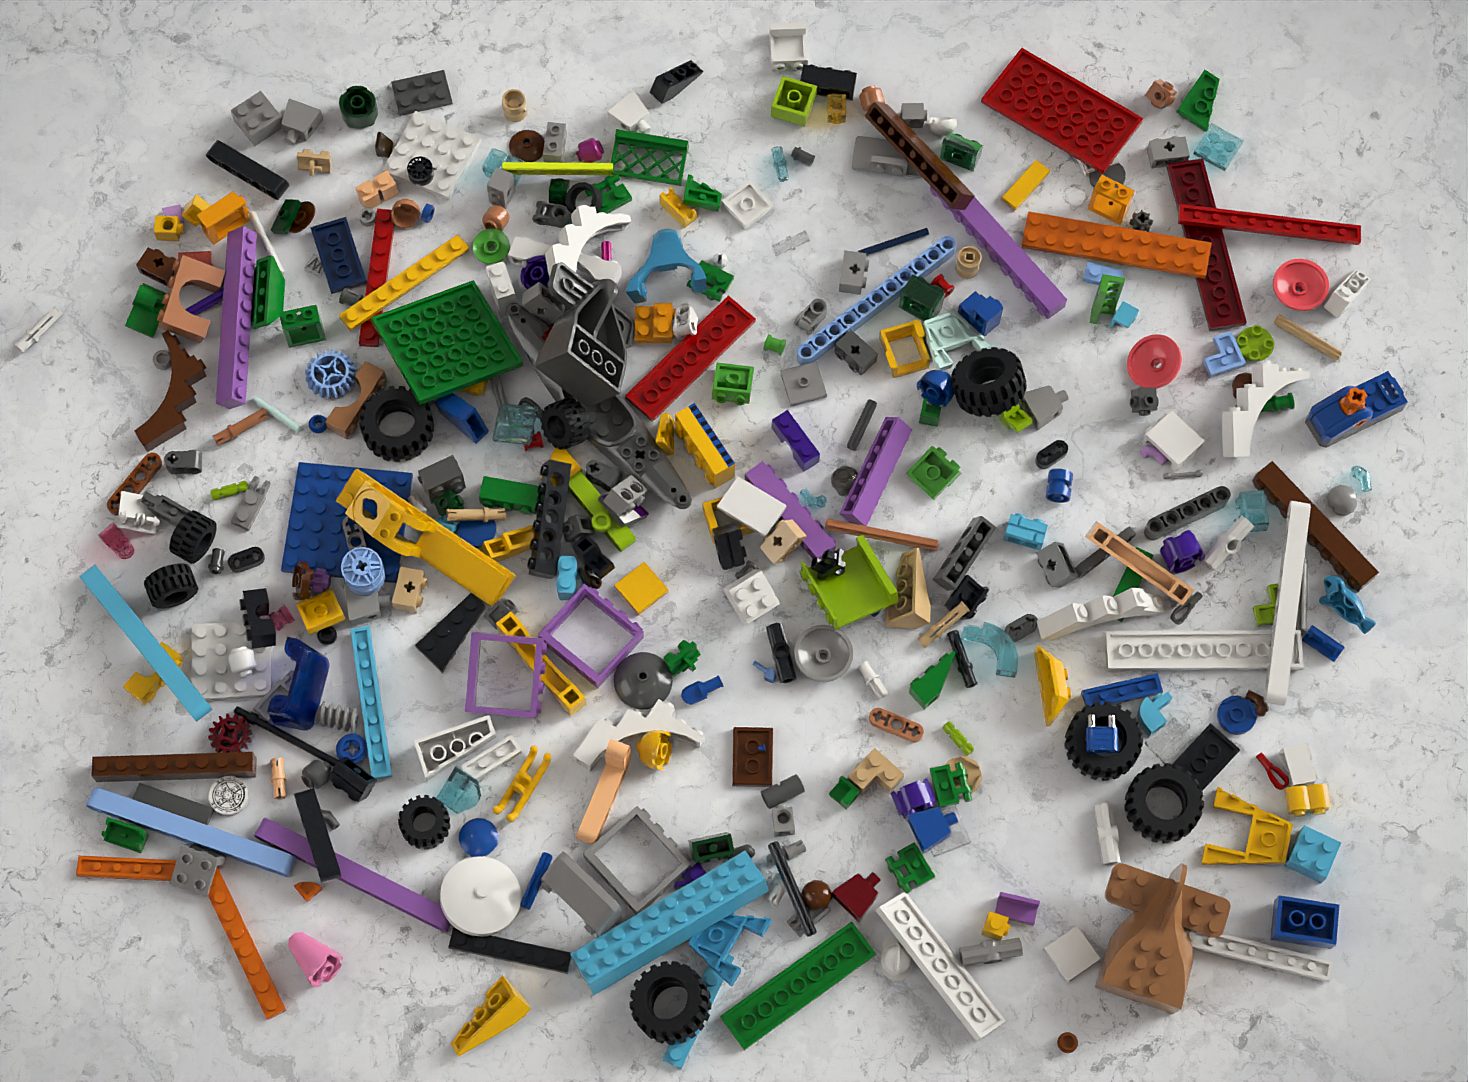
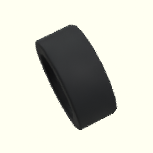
M579 182L573 185L568 190L565 200L568 211L571 214L575 211L577 196L582 191L588 190L593 196L589 207H595L596 213H598L602 206L600 191L595 186L586 182Z

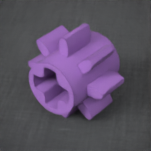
M317 568L316 572H314L313 580H310L309 584L313 592L323 593V589L328 590L331 584V575H327L325 569Z

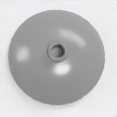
M830 625L813 626L804 631L798 638L794 650L795 662L799 670L814 681H834L843 676L850 668L853 660V647L847 635L840 629L835 630ZM825 655L827 658L825 660H821L820 656Z

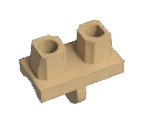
M303 149L302 153H297L298 170L309 171V176H314L315 171L331 173L329 151L313 154L311 149Z

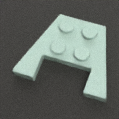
M954 311L925 320L922 324L936 370L944 371L950 369L954 364L945 351L972 343L977 351H981L982 348L991 349V347H996L994 344H988L984 340L985 337L983 335L976 334L971 330V325Z

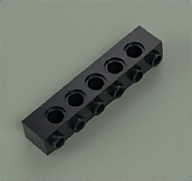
M550 459L541 466L540 475L542 479L537 490L539 501L535 505L537 516L532 526L534 538L530 542L532 553L527 563L529 575L548 579L557 576L572 464ZM551 478L555 479L556 486L551 483ZM548 496L553 498L554 504L549 503ZM546 515L550 516L551 523L546 521ZM543 533L548 535V542L544 540ZM541 552L545 553L546 560L541 558Z

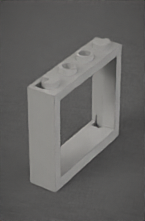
M638 806L583 853L584 859L636 915L649 907L678 881L682 874L691 868L690 857L685 852L681 853L676 848L678 846L671 837L667 838L663 834V828L658 823L654 824L649 819L651 817L644 808L641 810ZM636 817L644 823L681 863L675 871L640 902L633 897L595 855L599 849Z

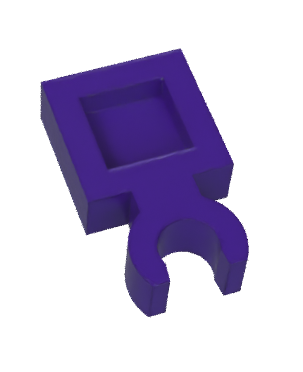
M697 862L682 874L685 880L676 882L674 889L686 886L707 872Z

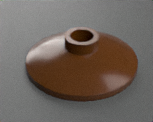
M522 130L511 138L509 151L512 157L519 162H535L543 156L545 140L536 131Z
M309 201L301 202L302 205L289 230L290 233L301 232L311 223L315 215L313 203Z

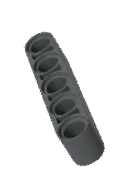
M1225 486L1216 487L1151 518L1144 529L1145 537L1149 540H1157L1224 508L1231 497L1230 490ZM1216 495H1222L1225 500L1218 499ZM1200 503L1207 504L1208 508L1202 507ZM1183 511H1189L1191 516L1185 515ZM1170 518L1174 520L1175 523L1170 524L1167 522L1166 519ZM1154 526L1158 529V531L1154 532L1150 529V527Z

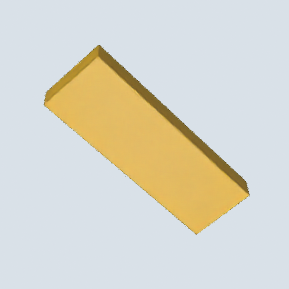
M1035 160L1002 196L1001 200L1014 210H1017L1048 176L1050 170Z

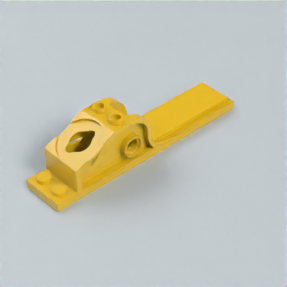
M358 468L354 470L336 499V502L347 509L345 514L358 523L373 538L401 555L415 556L427 562L490 606H493L498 600L502 599L516 577L514 573ZM366 498L369 500L373 499L376 502V518L372 516V513L363 508ZM403 523L416 530L423 531L417 543L412 540L409 541L398 533Z

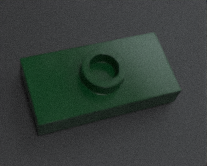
M285 199L271 231L274 234H288L302 203L299 200Z

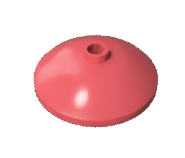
M1292 259L1283 263L1277 269L1273 278V290L1279 301L1288 308L1308 311L1320 306L1324 302L1329 292V280L1325 271L1316 263L1306 259Z
M1154 334L1146 336L1133 346L1128 355V374L1132 381L1142 388H1162L1169 384L1178 374L1182 362L1181 351L1178 345L1165 335Z

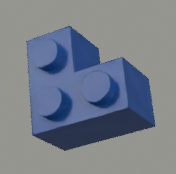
M976 291L960 303L958 313L984 337L1000 324L1003 306L999 300L991 296L986 299Z

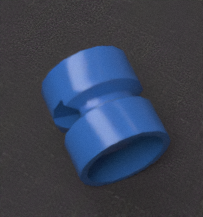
M1066 469L1049 470L1047 481L1049 485H1047L1046 499L1057 503L1070 501L1071 489L1069 487L1072 486L1073 473Z

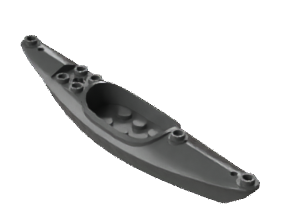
M518 303L509 304L506 307L509 323L533 368L556 402L565 398L576 399L534 367L546 341L542 338V335L549 327ZM620 394L590 407H586L581 403V406L585 407L586 413L590 417L588 419L591 422V426H589L591 431L588 434L587 440L623 472L629 476H634L646 489L662 500L679 509L690 507L692 498L682 479L641 419Z

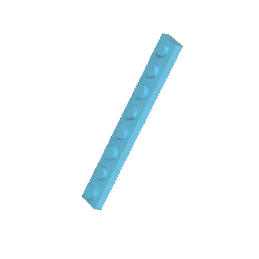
M370 626L352 628L350 631L371 776L375 779L392 777L371 628Z

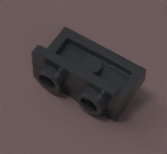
M965 575L944 606L951 611L962 601L970 611L963 615L960 620L971 619L976 614L979 604L986 600L990 589L987 586L982 587L969 575Z

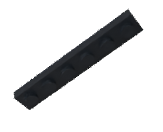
M456 928L452 930L448 946L452 950L568 974L572 958L571 952L491 935L482 937L472 936Z

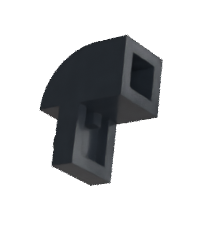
M587 534L572 545L581 563L587 566L588 571L591 574L594 573L600 580L615 568L613 562L601 552L598 544Z

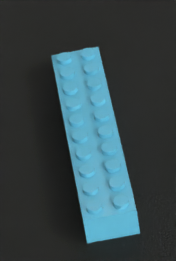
M743 851L570 955L593 995H596L769 892L766 880L747 852Z

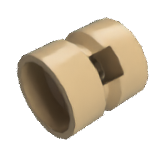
M517 89L506 91L502 96L504 116L510 122H520L527 115L525 95Z
M965 246L959 251L955 269L960 277L972 279L978 274L982 256L977 248Z

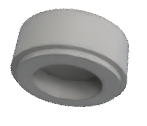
M160 350L154 354L153 363L155 367L160 370H166L171 367V356L168 351Z

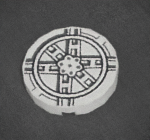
M224 776L212 784L208 799L211 807L218 814L233 816L246 807L249 801V791L246 784L240 778Z

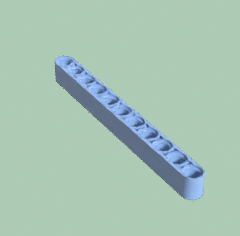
M951 236L942 237L801 344L797 351L798 363L804 365L818 360L835 347V343L849 330L856 331L952 258L956 248L955 239ZM934 256V257H936L937 259H936V260H932V259H930L929 257ZM921 267L923 270H917L915 268ZM901 278H908L909 280L903 281ZM892 288V289H894L895 291H894V292H890V291H888L887 289ZM879 299L881 302L876 303L873 300ZM859 310H865L867 313H860ZM849 320V321H851V322H853V323H852V324H846L845 321ZM836 331L839 334L832 335L830 332ZM817 342H822V343H824V345H823V346H818V345H816V343H817ZM808 353L810 356L804 357L801 354Z
M98 787L93 788L86 804L88 808L189 844H194L281 876L289 877L296 857L289 853Z

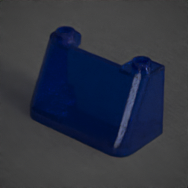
M287 637L284 650L286 655L296 662L288 696L276 695L271 698L267 712L274 725L307 731L314 726L315 715L320 706L330 663L325 655L303 641Z

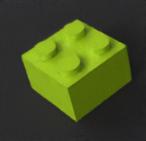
M782 76L771 106V117L806 127L816 99L817 86Z

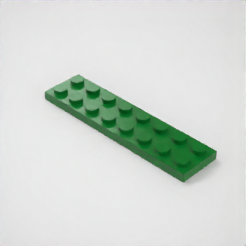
M850 922L722 1014L720 1018L745 1051L876 956V953L854 923Z

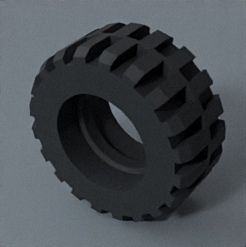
M991 347V349L982 348L981 351H973L971 355H966L962 361L956 364L951 374V384L959 407L977 417L982 415L991 417V415L995 414L1001 415L1004 411L1008 412L1012 406H1016L1022 400L1027 389V381L1020 359L1016 354L1011 351L1008 352L1004 348ZM995 380V381H993V382H990V383H987V384H983V383H985V382Z
M389 386V390L385 391L382 388L378 390L376 396L372 394L369 397V403L365 402L362 406L364 411L360 412L359 417L361 421L359 425L364 442H366L370 451L373 450L374 455L377 457L382 455L383 460L390 461V458L394 459V462H400V459L404 458L405 461L411 460V456L415 455L417 457L421 454V449L426 450L428 447L427 441H432L434 420L428 402L419 405L411 389L407 391L405 386H399V389ZM394 412H405L415 419L413 427L407 433L400 436H389L382 433L379 429L381 421L387 415Z
M1105 701L1103 705H1100V702H1093L1092 706H1084L1071 720L1065 734L1066 741L1064 745L1065 749L1068 750L1066 754L1068 760H1073L1072 766L1075 769L1079 767L1082 775L1090 774L1091 779L1094 780L1101 777L1102 781H1108L1110 777L1117 779L1121 774L1125 775L1137 761L1143 745V738H1141L1143 734L1142 728L1137 726L1139 722L1136 717L1133 719L1130 717L1132 712L1128 709L1126 711L1121 709L1122 705L1116 704V706H1111V702ZM1091 714V721L1092 714L1095 715V726L1108 727V716L1111 715V722L1112 715L1115 716V727L1118 728V735L1122 742V747L1118 754L1104 757L1086 751L1085 736L1086 728L1088 727V715Z
M1158 763L1153 764L1152 768L1146 767L1135 776L1125 795L1124 800H1126L1124 809L1128 812L1126 816L1128 822L1134 824L1132 828L1135 831L1140 830L1142 832L1141 836L1143 838L1151 837V841L1156 843L1159 840H1162V843H1169L1171 840L1176 842L1183 836L1186 837L1197 825L1203 813L1204 801L1202 797L1204 795L1203 791L1198 789L1199 783L1197 779L1193 781L1190 778L1192 774L1189 771L1185 774L1181 771L1182 767L1178 765L1176 768H1172L1169 763H1165L1164 766H1160ZM1157 787L1172 790L1179 797L1182 804L1180 815L1170 820L1155 816L1146 804L1147 793Z
M667 961L660 963L661 966L657 967L656 964L650 966L651 970L647 973L644 970L640 974L642 976L640 981L636 979L633 984L636 988L631 990L630 993L633 1001L629 1002V1006L633 1011L631 1015L634 1021L649 1038L655 1039L656 1042L661 1044L664 1041L668 1045H674L675 1041L681 1044L686 1042L685 1038L690 1037L692 1039L697 1036L695 1032L698 1029L702 1031L705 1027L703 1022L704 1020L708 1021L710 1014L707 1011L711 1010L712 1003L709 1000L711 995L705 982L690 966L686 964L681 965L677 961H672L670 965ZM670 987L684 988L687 991L688 999L683 1011L670 1019L656 1017L654 1014V1003L658 995Z

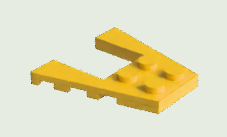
M1217 787L1213 808L1252 817L1245 852L1206 843L1201 864H1285L1293 824Z

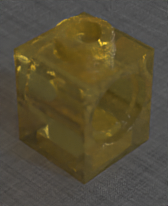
M828 94L827 123H845L846 94Z

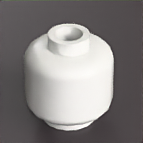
M247 646L231 650L232 653L228 656L232 672L235 674L240 673V676L252 674L251 670L257 666L253 650L247 649Z

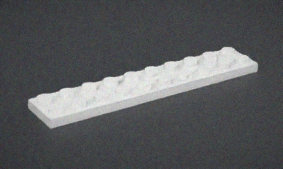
M1272 630L1106 631L1107 671L1267 670ZM1295 630L1290 670H1302L1304 662L1301 630Z

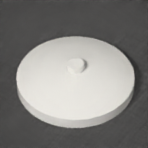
M471 857L458 862L447 872L440 888V905L445 917L456 929L472 936H490L501 932L512 923L521 904V889L513 872L503 863L488 857Z

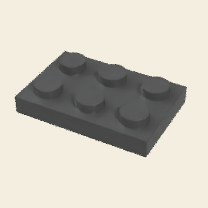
M444 70L391 81L399 116L453 104Z

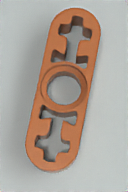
M874 708L870 712L869 722L876 728L913 743L919 742L923 737V727L916 722L882 708ZM879 713L881 714V718L884 720H886L887 717H890L887 726L884 725V720L879 719L878 722L875 721L874 716H877V714ZM894 720L900 721L902 724L901 729L894 730L891 727V722ZM905 724H907V725H908V727H907L908 730H906V733L904 734V733H902V732H903L904 729H905ZM915 728L918 730L917 733L920 735H915V737H912V732L910 731H913Z

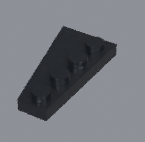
M470 593L428 632L415 647L443 674L447 664L453 659L457 649L466 639V635L485 610V605L474 594Z

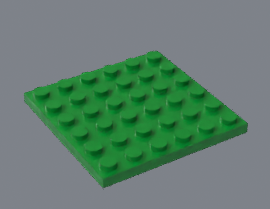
M474 280L371 317L373 326L419 405L523 366L522 358Z

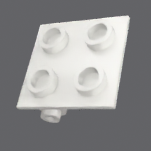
M121 491L117 528L155 535L156 526H159L160 519L147 509L148 506L141 502L143 495Z

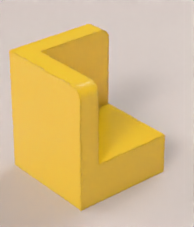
M196 194L185 205L182 217L197 227L200 224L197 215L210 207V204Z

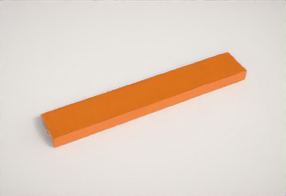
M78 855L76 876L171 881L177 860Z

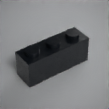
M810 64L803 65L800 81L816 85L817 95L853 101L857 73L850 70L842 71L831 67L823 68Z

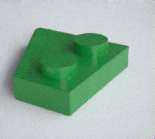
M688 174L683 204L719 212L722 193L711 189L703 182L701 184L693 180V176Z

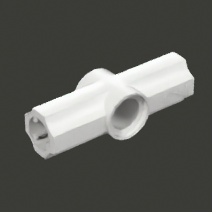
M1241 515L1228 531L1218 534L1216 544L1205 555L1203 560L1216 570L1229 554H1235L1239 551L1241 541L1254 528V525Z
M1102 803L1094 806L1097 825L1095 828L1096 841L1100 846L1102 865L1114 866L1120 863L1117 844L1119 841L1118 828L1114 824L1112 804Z

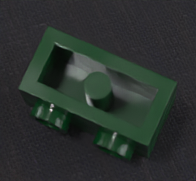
M728 832L688 840L692 860L698 862V864L708 863L713 858L718 860L727 859L729 855L735 854L732 836Z

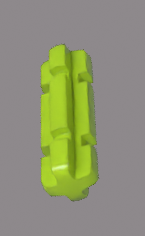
M241 481L237 485L233 483L222 486L221 489H212V499L218 500L222 496L225 498L239 494V492L244 493L249 489L247 481Z
M951 721L944 724L942 728L944 732L950 735L949 737L959 748H962L961 751L966 756L970 755L974 751L972 744L967 743L968 740L958 729H955V725Z

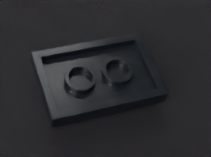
M1210 723L1176 759L1171 767L1176 768L1178 765L1182 767L1181 771L1185 774L1189 771L1192 774L1190 778L1193 781L1197 779L1199 783L1198 789L1203 791L1241 749Z

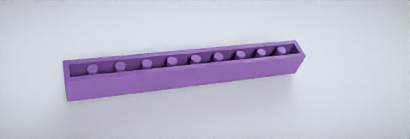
M930 186L931 193L942 201L945 209H949L953 213L958 223L961 222L966 232L977 240L980 248L985 249L989 253L990 259L998 263L1002 272L1013 280L1016 288L1021 289L1025 293L1026 299L1034 303L1042 316L1049 319L1065 307L1067 298L975 197L965 210L952 209Z
M244 226L228 232L216 391V404L227 409L246 404L257 233Z

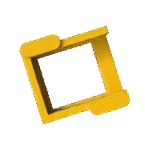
M918 319L880 330L879 340L892 370L893 378L929 368L930 357L923 341L925 332ZM912 336L921 360L897 366L888 342Z

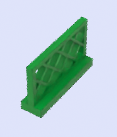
M616 129L611 163H613L612 175L618 174V176L681 186L689 142L687 140ZM618 145H627L630 150L621 155L618 151ZM639 147L645 148L648 152L641 158L634 152ZM660 150L666 156L657 161L652 154ZM632 153L637 160L628 165L624 158ZM675 153L683 154L682 160L676 164L670 158ZM650 156L655 163L646 168L642 160ZM668 159L673 166L664 171L660 163ZM622 160L626 168L621 171L614 170L615 164ZM640 163L644 171L636 174L631 168ZM656 166L662 172L657 177L652 176L649 172ZM676 169L679 173L678 180L670 179L667 174Z

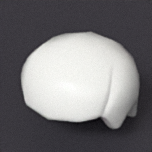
M952 117L928 118L931 132L938 136H946L949 132L952 133L957 126L956 118L954 120Z

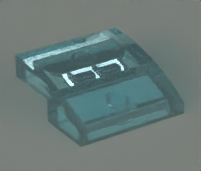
M501 404L495 422L493 441L530 445L535 432L534 424L538 415V407Z

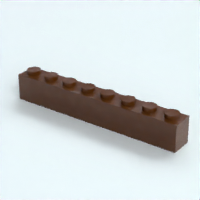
M874 102L865 114L868 121L952 209L965 210L975 195L888 104Z
M1273 461L1254 476L1252 482L1255 488L1267 496L1269 503L1275 505L1285 519H1287L1290 501L1311 505L1307 542L1320 552L1321 557L1325 561H1329L1337 574L1342 575L1347 580L1349 587L1359 592L1375 579L1379 571Z
M253 752L92 757L91 776L96 782L217 779L224 776L249 778L256 777L257 758Z

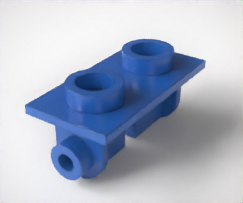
M1313 625L1302 638L1303 642L1333 662L1336 661L1345 648Z

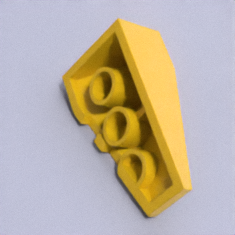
M502 976L488 989L484 995L487 997L481 1007L477 1006L473 1012L475 1014L472 1020L463 1025L451 1042L458 1056L463 1055L513 1026L521 1018L525 1017L531 1009L525 998L506 977Z

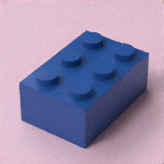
M1279 895L1273 904L1270 940L1332 949L1337 943L1339 904Z

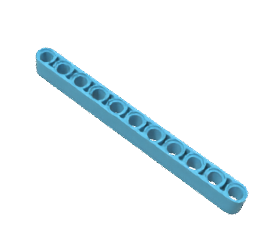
M93 565L79 577L194 720L197 722L213 710L98 567Z

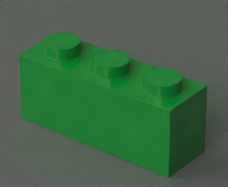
M484 476L479 493L480 504L488 508L495 506L501 507V509L505 508V511L517 510L526 515L536 514L535 505L539 501L538 486Z

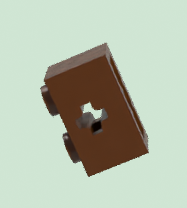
M148 247L136 266L139 273L167 286L170 277H173L175 272L172 270L174 262L178 259L174 257L169 258L158 249L153 250Z

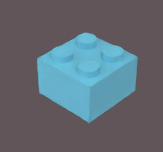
M1304 825L1298 832L1284 866L1322 883L1329 874L1342 842Z

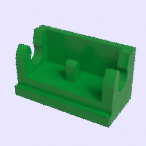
M107 817L105 822L107 825L106 831H102L104 841L141 854L149 834L144 829Z

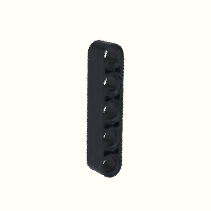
M216 140L206 153V157L211 162L275 200H279L290 186L283 177L219 140Z
M314 788L295 793L294 797L321 883L341 877L340 868Z

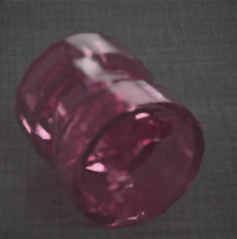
M285 604L277 612H272L268 615L270 619L273 618L274 626L278 631L283 629L285 624L295 621Z

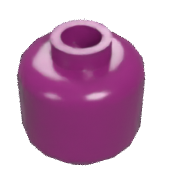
M594 138L580 142L578 144V151H576L579 161H584V163L597 162L602 159V154L604 153L600 141Z

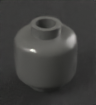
M313 760L303 768L301 779L308 788L319 789L330 781L328 777L332 769L326 761Z

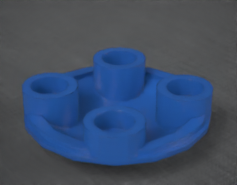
M475 818L462 826L459 832V843L462 850L471 857H483L489 855L497 847L499 835L492 822L483 818Z

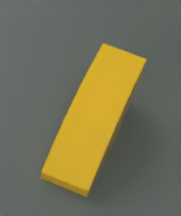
M533 525L505 532L501 537L484 541L480 548L481 552L499 562L529 550L530 542L534 538Z

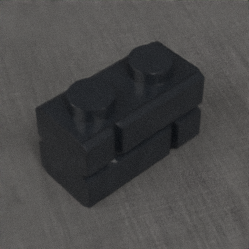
M733 523L713 528L712 533L722 569L727 570L744 565V557H747L745 547L741 546L740 540H743L741 529H737Z
M347 756L336 762L333 771H331L328 777L333 782L335 788L343 790L351 800L357 802L366 799L377 782V779Z

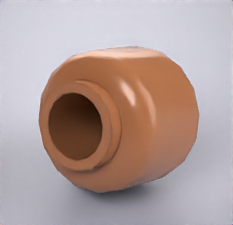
M875 85L863 88L862 93L859 95L864 111H868L874 102L885 104L882 90L875 87Z
M492 205L483 215L482 222L485 229H498L502 231L510 218L504 207Z

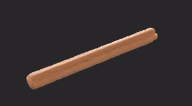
M827 519L825 529L855 536L863 534L866 538L936 551L938 548V540L833 519Z

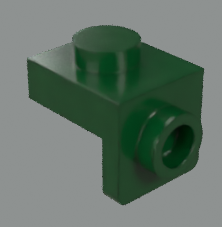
M562 178L551 179L549 203L566 207L565 200L569 190V180Z
M447 491L433 500L440 516L446 515L447 509H464L462 497L451 491Z

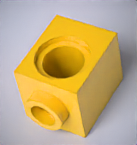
M156 215L154 224L156 239L161 241H179L180 234H183V223H180L178 216Z

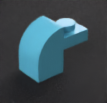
M1166 692L1164 695L1159 693L1152 700L1147 696L1138 709L1137 720L1139 726L1148 737L1163 728L1167 722L1159 710L1168 705L1173 697L1169 692Z

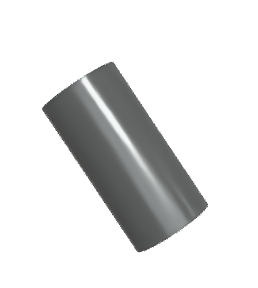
M795 774L781 781L779 786L775 784L760 793L767 808L771 809L804 793L805 789L800 778Z

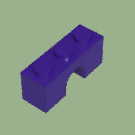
M788 410L772 419L771 429L782 443L785 441L789 445L794 460L803 472L819 463V451Z

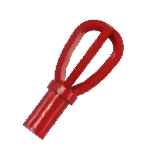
M1262 752L1256 756L1267 771L1268 777L1275 788L1279 790L1285 789L1289 785L1288 776L1280 768L1270 763ZM1271 770L1285 782L1284 785L1278 782Z

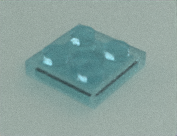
M1211 123L1193 154L1226 171L1244 140Z

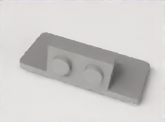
M856 137L852 169L922 178L886 139Z

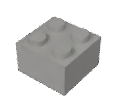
M259 91L231 109L234 122L254 146L282 129V116L262 91Z

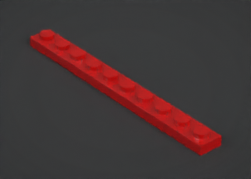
M1180 204L1178 207V224L1353 245L1361 243V225Z

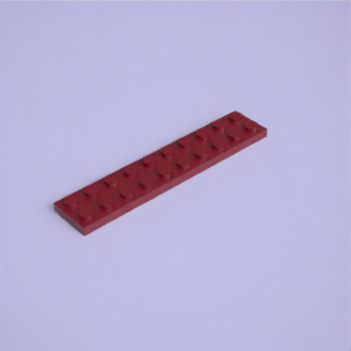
M1203 158L1167 164L1166 168L1177 210L1180 204L1216 208ZM1181 224L1185 238L1212 243L1205 279L1195 277L1209 331L1245 326L1247 321L1222 229Z

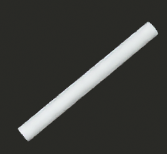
M256 212L249 213L268 256H274L283 275L285 272Z

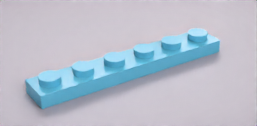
M728 955L725 961L732 964L734 957ZM708 965L702 980L710 991L711 998L709 1000L713 1004L724 980ZM697 1036L692 1039L687 1037L685 1038L686 1042L681 1044L675 1041L674 1045H669L663 1061L682 1069Z

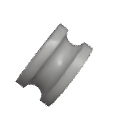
M364 208L360 211L359 219L361 224L366 227L375 224L376 214L373 209ZM369 214L370 219L366 220L365 215Z

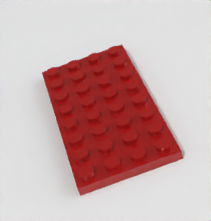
M1024 48L1018 51L981 98V103L1104 174L1143 122L1141 116Z

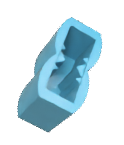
M560 556L558 560L559 576L556 582L557 593L560 600H570L577 592V561L575 556Z

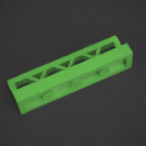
M1102 274L1092 305L1089 323L1097 324L1100 313L1114 315L1125 278Z

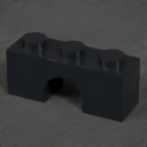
M266 588L243 591V597L239 599L240 610L245 613L242 615L243 625L248 627L246 630L247 641L251 642L252 649L276 646V631L273 618H259L269 615V599Z

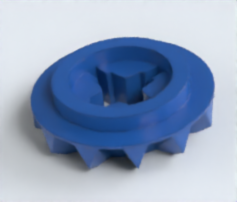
M347 734L336 745V754L339 760L347 756L357 764L361 763L367 756V743L360 735ZM351 742L355 748H358L356 751H354L353 757L350 754V752L347 751L348 749H350Z

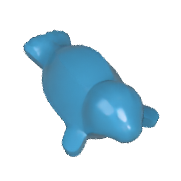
M1326 576L1324 578L1326 595L1320 597L1319 602L1330 605L1343 619L1357 625L1362 633L1366 634L1376 622L1365 616L1359 597L1345 586L1344 581L1340 577Z

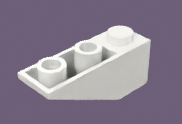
M1355 269L1332 293L1323 308L1339 318L1371 279L1365 273Z

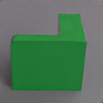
M924 398L919 423L937 427L941 407L927 404V398Z
M844 776L839 778V782L829 792V796L846 810L860 794V790Z

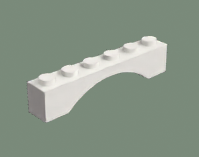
M515 236L508 253L510 263L525 267L529 259L535 256L545 257V253L551 245L543 241H532L528 237L521 238ZM582 252L579 254L576 268L585 273L593 282L601 279H611L618 284L622 274L620 264L614 260H603L596 255L588 256Z

